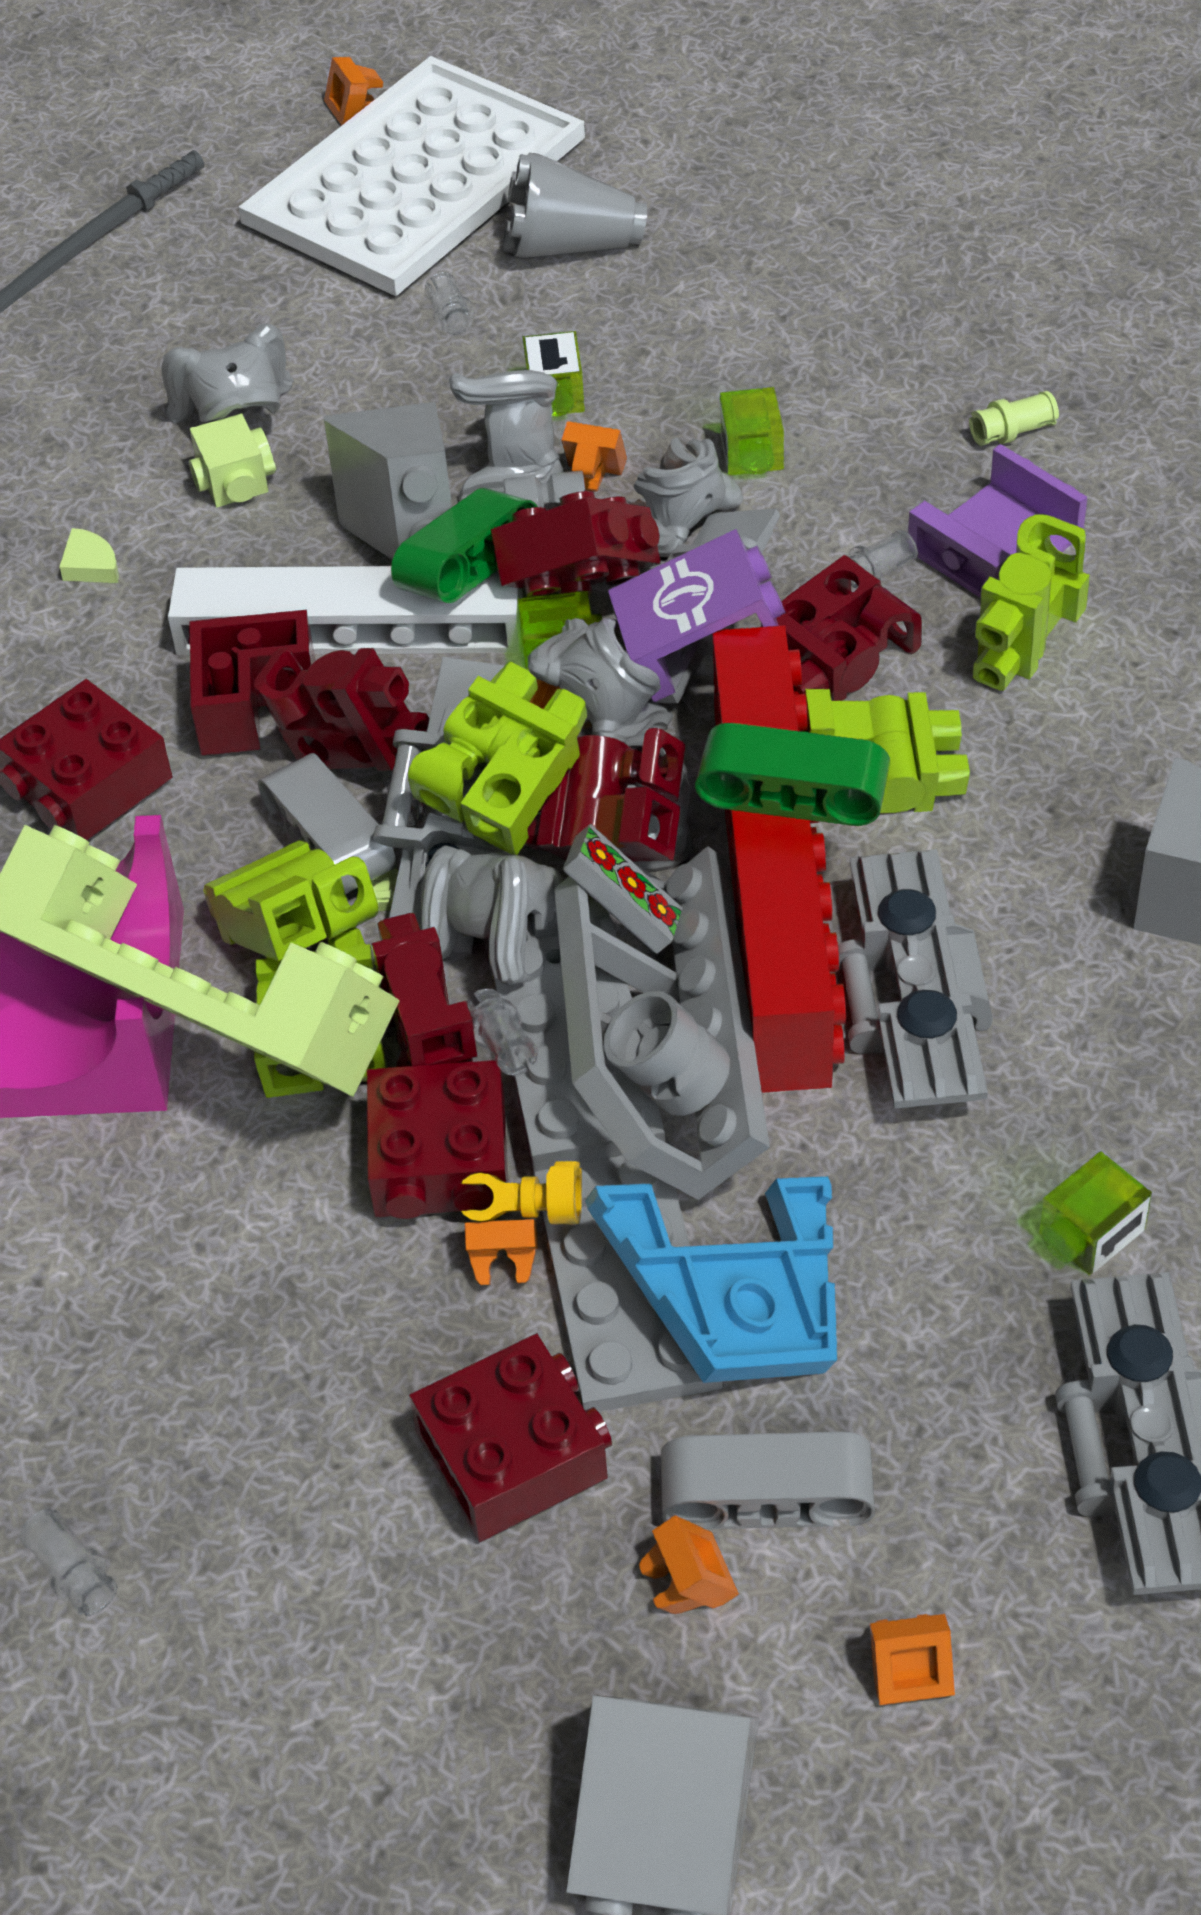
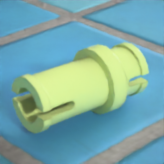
M1043 391L1038 393V395L1013 402L1000 399L990 402L985 410L973 411L971 413L972 417L969 418V427L974 441L980 446L987 445L996 440L1000 444L1014 441L1017 434L1044 426L1056 425V419L1059 418V409L1054 396L1049 391Z

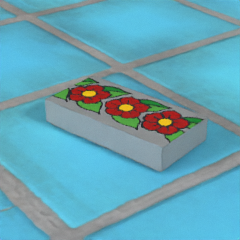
M589 824L575 836L563 867L564 872L652 952L659 953L673 941L682 907L592 824Z

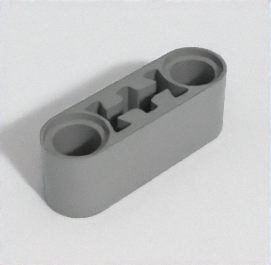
M311 753L258 780V789L265 807L271 815L277 813L283 821L278 824L293 843L298 840L307 842L310 851L321 849L327 853L335 864L352 856L359 857L365 862L371 881L397 867L393 848L373 840L375 826L379 824L316 754ZM346 875L341 877L345 894L358 888L352 876Z
M805 1432L693 1435L675 1438L667 1442L661 1449L662 1519L664 1522L677 1515L691 1523H704L705 1529L834 1526L833 1520L849 1519L850 1526H859L871 1520L875 1515L871 1445L865 1437L856 1433Z

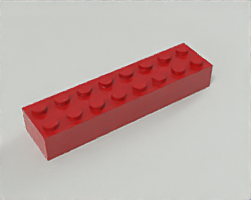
M785 625L724 629L712 633L715 725L738 723L793 731L807 730L805 693L799 694V691L794 692L793 686H801L800 651L799 649L788 650ZM724 809L736 927L761 1091L765 1093L832 1088L833 1064H843L845 1060L841 1024L846 1023V1006L843 984H837L835 973H830L839 971V951L836 932L830 933L829 923H823V921H832V896L830 882H823L822 874H817V872L826 871L823 833H817L816 827H811L812 823H819V821Z

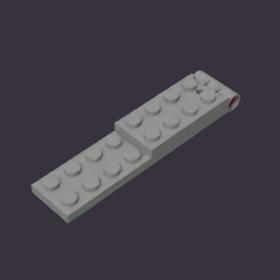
M594 898L588 899L590 923L616 937L610 913ZM529 913L527 915L524 963L529 979L513 985L502 983L500 980L495 979L489 959V939H483L533 1176L539 1178V1183H546V1175L556 1161L580 1162V1168H582V1215L580 1223L551 1225L548 1220L547 1211H541L582 1407L584 1410L595 1407L598 1412L723 1389L722 1382H702L587 1209L585 1200L595 1186L651 1184L671 1245L673 1247L690 1246L676 1188L629 1164L572 1084L557 913H555L553 921L548 923L544 931L536 930L535 916L533 913ZM595 965L599 1010L614 1017L619 1009L632 999L629 985ZM604 1053L605 1066L655 1137L665 1142V1131L659 1106L640 1089L639 1085L631 1081L608 1060L606 1053Z

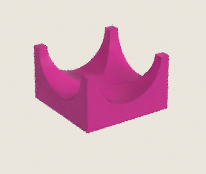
M161 815L135 816L134 843L126 857L119 863L116 872L135 882L137 886L110 940L120 945L125 943L173 969L175 967L179 968L184 907ZM0 932V1118L167 1111L175 1014L145 1001L144 998H138L53 959Z

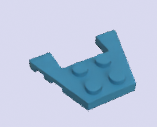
M828 1176L777 1178L767 1189L765 1195L781 1238L779 1242L673 1247L670 1243L651 1184L595 1186L586 1198L585 1203L588 1211L703 1383L826 1373L837 1361L835 1283L828 1282L827 1255L834 1248L833 1227L826 1225V1205L832 1199V1188Z

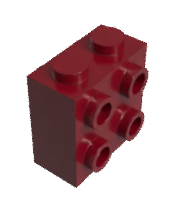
M592 491L570 493L559 499L560 506L549 510L543 507L523 509L512 514L513 522L491 529L501 586L525 589L527 596H543L557 592L558 596L584 593L586 597L593 593L592 585L605 581L607 585H620L639 576V570L661 564L657 546L660 534L657 523L652 517L650 507L627 504L626 498L622 496L597 499Z
M87 678L0 738V784L7 794L16 801L23 798L31 804L42 821L51 830L56 825L86 840L173 778L163 736Z
M500 1060L367 1069L368 1182L375 1217L393 1216L399 1219H411L422 1214L468 1210L482 1211L489 1208L494 1198L491 1188L486 1184H462V1181L472 1174L484 1173L494 1175L508 1183L505 1098Z
M538 1333L409 1394L415 1430L479 1543L608 1478L605 1449L612 1446L609 1430L595 1407L584 1410L574 1394L578 1391V1384L568 1361L560 1352L551 1356Z

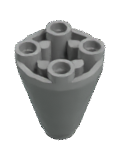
M529 152L528 155H519L516 172L512 171L508 190V203L515 204L512 210L511 221H507L505 225L503 252L513 253V256L516 258L526 259L624 249L629 244H641L647 217L646 203L635 202L633 195L541 154Z

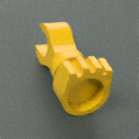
M556 1161L546 1175V1183H539L537 1176H523L521 1183H506L494 1175L484 1173L472 1174L462 1181V1184L467 1185L486 1184L493 1191V1202L486 1210L461 1211L463 1215L471 1220L481 1222L493 1221L501 1215L512 1211H521L523 1218H537L540 1211H547L548 1220L551 1225L580 1223L582 1215V1168H580V1162Z

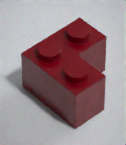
M307 609L189 621L191 710L202 756L261 750L259 707L265 706L254 687V681L273 653L281 648L290 649L303 670H308L316 661ZM283 668L279 670L276 676L275 686L278 691L286 690L290 686L288 674Z

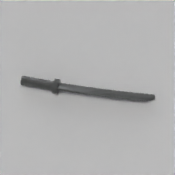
M192 150L187 155L181 157V160L178 159L170 164V167L164 168L158 172L159 174H155L147 179L146 182H141L137 179L126 187L128 195L89 221L0 291V313L140 209L146 212L155 205L154 199L161 196V193L167 192L173 188L172 186L178 185L185 178L195 174V171L204 168V161L200 154Z

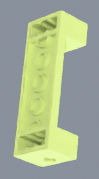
M24 825L0 873V932L53 959L131 995L144 998L145 1001L354 1097L400 1001L379 988L383 979L381 974L356 963V958L323 942L319 943L315 953L290 943L260 1005L229 991L226 993L211 986V983L177 967L173 969L125 943L120 945L110 940L137 886L135 882L116 872L120 863L119 859L90 846V842L59 826L54 825L50 834L47 835Z

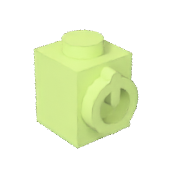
M242 413L190 428L195 458L189 460L192 477L199 492L209 491L216 508L234 502H245L254 496L268 492L266 476L275 474L276 466L262 428L250 430Z

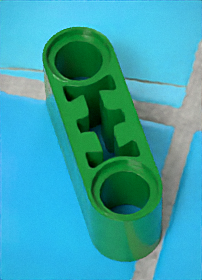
M487 488L475 490L400 544L391 564V577L394 585L400 590L444 603L457 601L498 570L491 529L513 522V513L523 509L538 507L537 504L532 500Z
M723 723L715 726L708 733L695 789L702 800L717 808L849 826H863L874 822L880 815L890 768V757L880 745L868 740L738 723Z

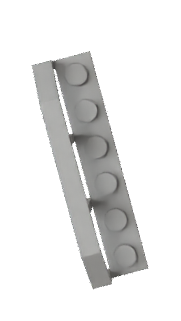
M708 846L687 864L679 866L665 882L639 867L682 907L672 941L676 972L590 923L587 892L572 878L568 877L554 889L572 1084L629 1164L697 1200L701 1199L770 1148L727 861L725 856ZM595 965L643 993L663 991L670 995L694 1017L696 1023L704 1027L726 1048L730 1057V1072L724 1087L713 1101L695 1112L701 1161L656 1138L605 1066L604 1036L613 1017L599 1010Z

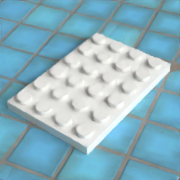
M430 56L239 206L241 223L397 296L508 203L510 178L512 171L516 172L520 154L537 153L558 161L585 138L584 121Z

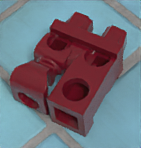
M845 554L782 600L785 614L776 618L779 626L785 625L788 650L799 649L802 684L801 686H793L794 692L799 691V694H804L805 689H830L831 701H843L847 698V693L855 692L869 682L878 668L879 652L887 648V638L909 654L917 652L922 643L921 615L884 588L880 580ZM851 580L858 585L854 592H851ZM902 621H903V622H904V625H905V627H906L907 633H906L905 631H903V630L897 625L896 622H902Z
M281 648L273 653L254 681L256 691L278 725L281 735L295 758L299 760L314 753L329 769L376 767L378 771H392L398 750L392 745L395 731L406 729L427 732L430 718L427 713L410 712L404 702L409 694V681L400 666H384L374 648H359L355 655L345 650L333 651L317 659L308 670L302 669L290 649ZM283 668L288 674L290 686L286 690L278 691L275 686L276 676L279 670ZM303 736L314 738L310 746L305 742Z
M659 728L646 730L642 752L632 749L618 739L607 736L587 735L577 737L580 756L571 769H567L561 783L547 797L542 805V810L538 811L527 829L529 838L525 844L535 850L550 852L566 861L575 836L589 824H592L632 862L673 861L681 808L675 803L679 799L685 744ZM663 748L666 754L658 758L660 749ZM628 785H634V786H636V787H633V788H627ZM650 817H657L660 824V831L656 840L648 836Z
M406 913L381 920L377 923L381 941L372 943L376 971L383 976L379 988L400 1000L388 1024V1028L396 1027L397 1043L401 1052L396 1067L473 1062V1058L478 1056L472 1017L466 1000L449 1005L440 940L435 927L420 930L414 913Z

